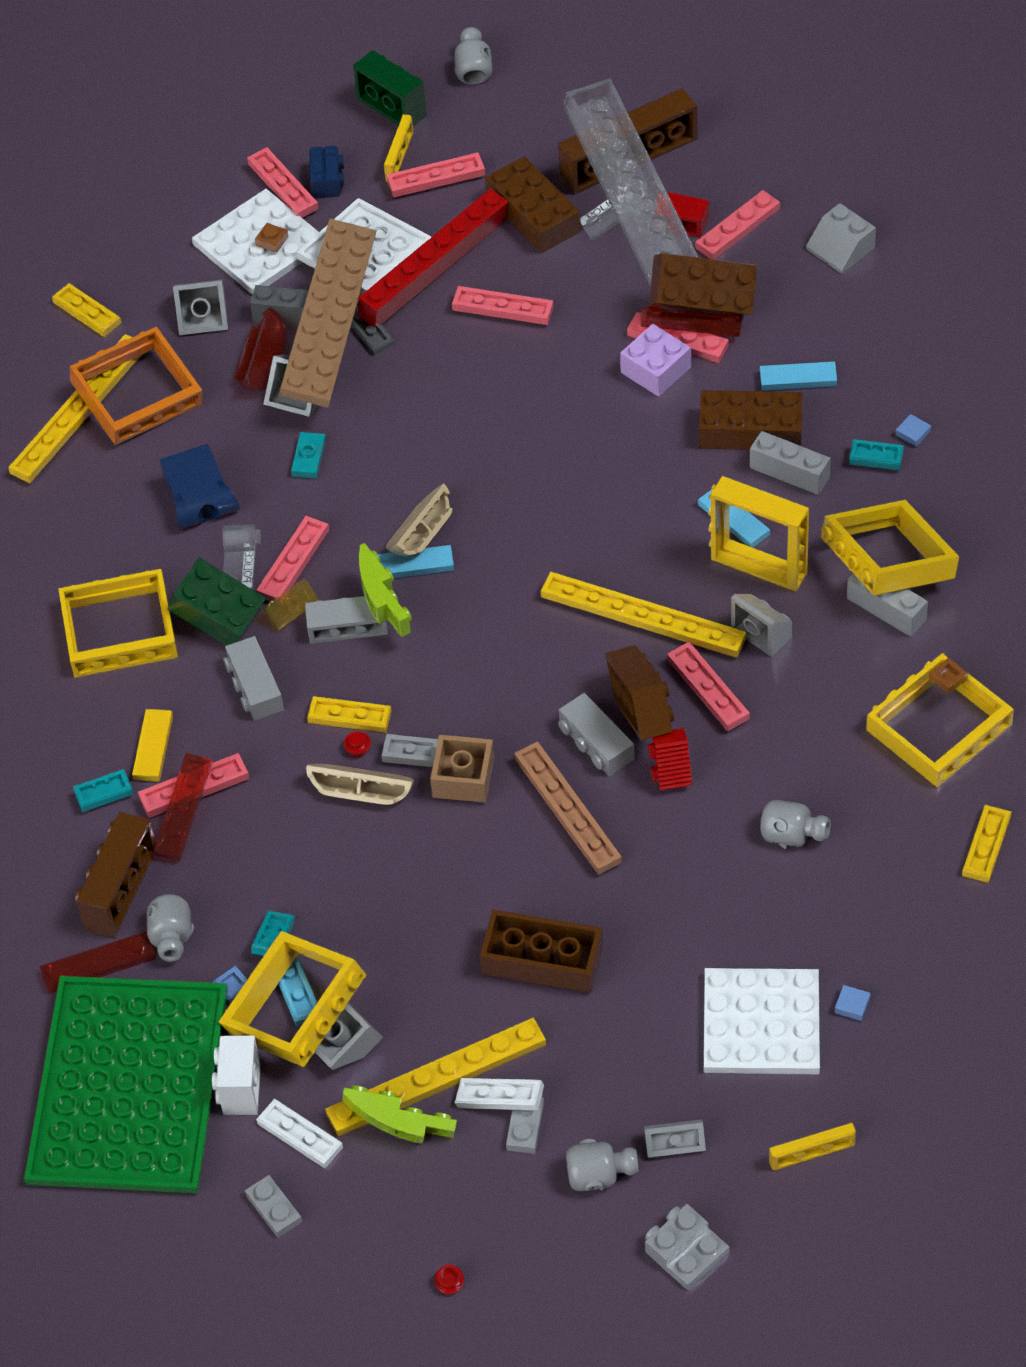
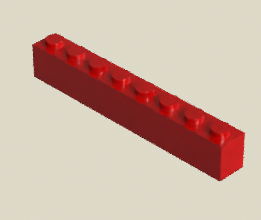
M490 188L359 296L358 316L375 328L379 324L384 323L507 220L509 201Z

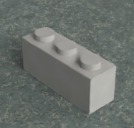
M761 431L750 448L751 469L819 495L830 478V457Z
M854 574L848 578L847 599L908 636L912 637L927 620L928 601L909 589L873 596Z
M365 596L305 603L310 644L388 635L387 621L379 625L367 605Z
M253 636L225 646L227 657L223 658L227 672H233L234 674L232 682L236 692H242L243 697L240 699L244 711H250L254 721L284 711L281 693L256 637Z
M585 693L559 709L558 725L565 735H570L575 740L578 749L583 753L586 752L591 757L597 769H603L608 776H611L635 760L634 743Z

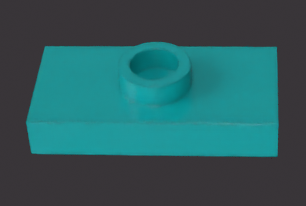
M300 432L291 470L292 477L317 479L326 442L325 434Z
M853 439L849 464L900 471L904 445Z
M124 769L73 786L82 813L134 795Z
M267 911L251 946V954L264 956L281 931L290 934L295 923V915Z

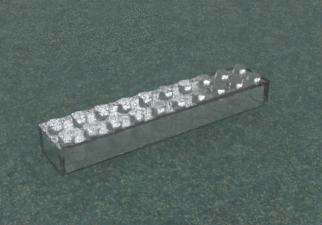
M611 78L567 92L564 110L651 287L654 255L660 253L698 257Z

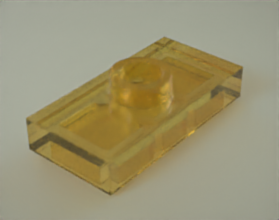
M302 579L262 609L274 628L280 630L306 611L305 603L319 601L307 580Z

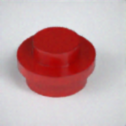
M361 731L348 734L344 740L345 750L353 757L364 756L371 747L370 737Z
M445 1265L435 1274V1286L443 1294H455L464 1285L463 1272L454 1265Z

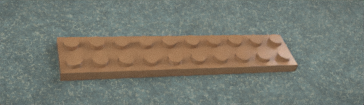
M329 219L279 395L329 407L377 230Z

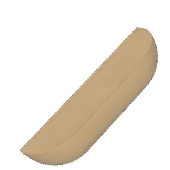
M445 484L433 490L415 507L387 543V550L395 555L408 557L426 548L452 513L447 496L450 492Z
M308 764L306 767L308 778H310L312 784L320 793L327 796L389 805L399 802L408 795L414 783L412 778L402 775L339 765Z

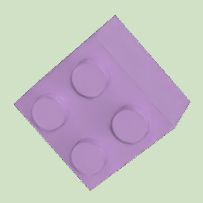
M652 324L620 352L621 373L659 397L691 368V347Z

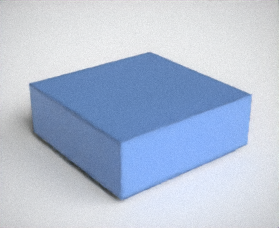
M910 414L896 429L895 435L917 447L931 432V425Z
M234 966L216 978L213 983H227V1002L231 1004L248 979Z
M843 985L835 1006V1014L862 1021L871 993Z

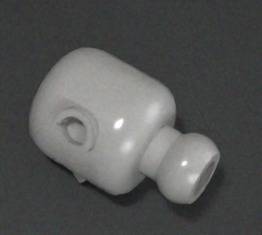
M468 27L461 32V43L455 49L454 71L462 83L480 84L486 82L492 74L491 50L484 41H481V32L477 28Z
M771 800L763 809L760 829L763 838L767 842L779 844L786 849L788 845L802 847L809 836L816 841L827 840L830 834L831 822L828 817L823 815L811 817V812L805 804Z
M165 894L153 899L147 907V935L151 944L157 948L160 958L164 961L172 962L178 960L183 955V944L188 941L193 933L194 924L191 923V910L187 901L174 894Z
M585 1139L579 1144L569 1147L566 1151L569 1183L571 1188L576 1191L603 1190L615 1184L616 1174L634 1175L639 1172L636 1149L631 1147L624 1148L621 1152L613 1153L612 1146L609 1143Z

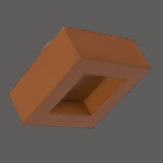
M266 223L256 236L255 244L277 253L289 237L288 230Z
M949 657L929 672V679L947 694H950L968 678V673Z

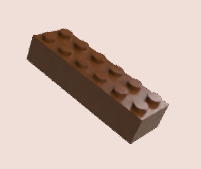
M682 88L558 143L560 178L575 195L698 140L696 103Z

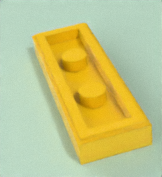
M403 114L384 163L386 182L387 174L399 172L414 133L411 115Z
M70 283L52 296L54 304L103 337L121 324V318Z
M313 696L307 720L308 723L386 733L392 710L391 706Z
M146 709L132 773L133 780L160 782L173 720L171 710Z
M989 805L984 806L962 870V876L986 883L990 882L1011 819V811Z
M849 1123L769 1148V1163L772 1171L853 1147L856 1139L854 1125Z

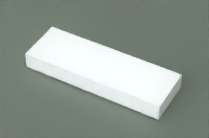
M461 1078L455 1104L457 1108L538 1110L544 1084L542 1080Z
M276 1099L256 1119L259 1126L323 1168H326L343 1148L342 1142Z

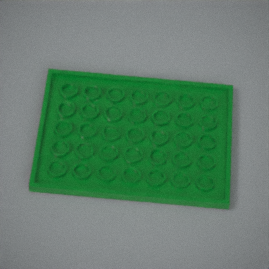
M60 976L24 1177L26 1185L199 1193L213 1097L212 1075L216 1073L217 1065L214 1063V1049L219 1047L220 1036L222 1035L223 1027L218 1021L225 1013L228 994L227 983Z

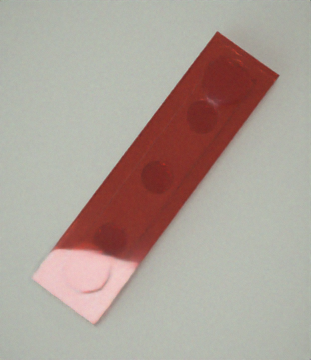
M653 305L641 307L640 311L641 327H650L654 324L660 329L740 337V317H736L733 314L724 313L717 315L669 310Z
M190 753L185 754L154 848V855L181 862L213 764L212 759Z
M146 931L41 965L40 969L48 994L57 992L60 976L100 978L155 960L156 958Z

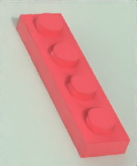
M268 147L247 157L248 165L297 216L303 218L319 209L318 202Z
M477 152L387 174V182L394 198L485 176V168Z
M762 190L695 242V248L708 258L715 260L780 209V201Z
M462 286L457 287L452 302L453 311L543 325L549 324L554 308L553 300Z
M636 312L627 328V336L637 338L654 324L691 347V355L716 363H720L729 346V339Z
M305 516L256 592L266 597V600L281 605L327 535L329 525Z
M690 642L667 653L668 662L727 732L750 719L749 711Z
M239 753L141 790L138 792V795L148 818L246 781L249 779V774Z

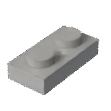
M386 734L382 762L433 767L438 739Z
M541 1097L538 1110H512L506 1142L507 1151L536 1153L544 1108V1097Z
M702 1119L644 1126L648 1158L706 1151Z
M270 1175L245 1190L246 1197L277 1238L302 1223L301 1216Z

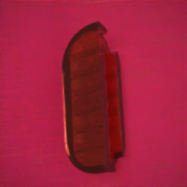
M271 308L262 313L264 318L257 327L252 325L235 374V379L239 381L242 387L253 391L267 389L273 356L282 355L286 343V329L283 321Z

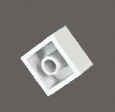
M220 1036V1045L214 1049V1063L218 1065L217 1073L212 1075L213 1090H216V1104H221L223 1115H258L261 1063L255 1036Z

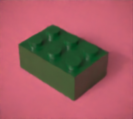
M371 50L353 64L358 100L398 126L403 114L411 115L413 126L427 116L424 82L419 77L413 76L402 66L396 65L388 60L386 56L380 55L374 50Z
M198 557L172 595L167 610L223 644L230 645L242 640L260 613L266 597Z

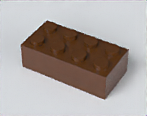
M525 156L485 177L486 192L491 188L509 201L507 219L541 253L581 232L580 211Z
M667 253L654 255L649 305L742 317L753 315L757 265Z
M701 390L699 449L750 450L761 431L801 446L803 392Z
M636 645L605 653L614 702L640 740L672 732L671 722L674 721V714L671 706H667L666 697L670 696L667 683L662 681L658 671L655 672L652 662H648L645 652L641 653Z
M120 811L115 821H111L108 827V836L105 842L99 845L97 859L94 865H90L88 868L86 882L83 888L78 889L75 897V903L78 905L79 917L82 920L84 930L114 939L157 851L150 819Z
M492 909L479 956L481 974L592 993L603 949L602 927Z

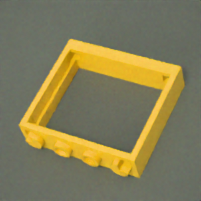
M722 476L717 485L714 484L712 486V492L708 497L711 500L708 515L711 516L709 532H711L709 542L711 560L796 592L807 575L809 508ZM729 505L788 526L787 560L731 540Z
M906 500L826 515L824 517L821 538L873 596L954 579L956 576L959 556ZM896 526L926 559L880 568L851 535Z
M161 569L58 588L74 678L178 658L170 611L167 610L169 605ZM158 592L166 635L78 652L71 612L72 608Z
M943 653L932 662L928 661L919 673L911 675L898 690L891 691L886 700L880 705L873 706L872 711L867 714L866 728L870 734L937 788L1012 725L1014 709L968 674L967 680L957 687L956 690L990 717L935 763L888 726L887 722L935 684L929 679V672L948 658Z
M281 931L218 1022L230 1036H255L257 1048L305 1067L366 977V973L352 958ZM301 954L336 968L339 971L294 1038L288 1043L249 1025L297 955Z

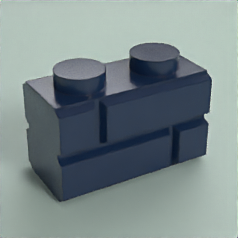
M325 146L324 148L311 147L309 149L312 197L314 199L325 198V196L328 198L339 197L340 187H345L344 172H340V169H344L343 155L338 154V147Z

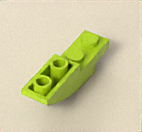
M365 543L361 544L359 550L361 583L372 615L379 625L389 620L401 637L410 634V621H412V617L405 606L401 607L398 603V598L392 588L394 577L389 568H384L381 565L380 558L374 550L370 551Z
M351 1086L350 1089L344 1088L342 1101L362 1119L384 1132L423 1144L425 1133L449 1138L454 1137L457 1120L451 1119V1116L448 1114L434 1113V1116L422 1114V1110L412 1107L400 1110L401 1098L396 1097L395 1093L389 1091H379V1094L367 1092L368 1089L361 1086Z

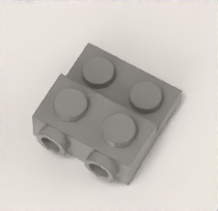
M686 1204L682 1209L678 1206L673 1208L666 1217L667 1222L661 1228L655 1225L648 1231L645 1236V1252L686 1290H689L730 1252V1247L708 1228V1222Z

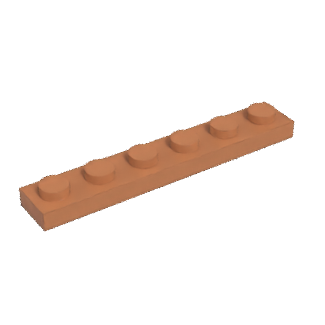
M537 741L515 752L516 762L596 873L600 875L621 864L622 857L539 742Z

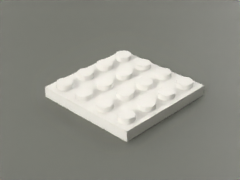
M264 189L192 237V242L196 248L253 295L255 285L269 286L303 263L297 259V251L319 232L300 216H297L292 209L270 191ZM266 223L288 230L289 237L277 253L255 244L256 236Z
M359 198L335 218V220L377 230L360 294L367 291L431 238V236ZM327 226L297 251V259L314 269Z
M705 968L704 1073L820 1074L819 969Z

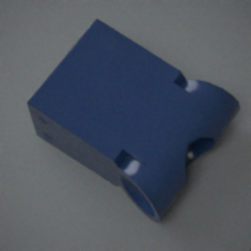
M208 443L160 459L163 480L177 511L179 530L240 509L235 495L224 484Z

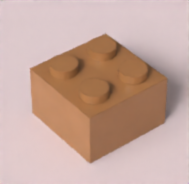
M439 735L430 778L432 797L486 803L495 759L493 740Z

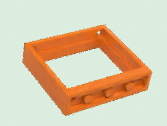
M157 326L145 332L142 331L137 336L128 340H122L117 345L106 350H100L89 358L78 360V363L70 366V382L115 445L202 405L201 387ZM154 349L183 390L114 422L86 380Z

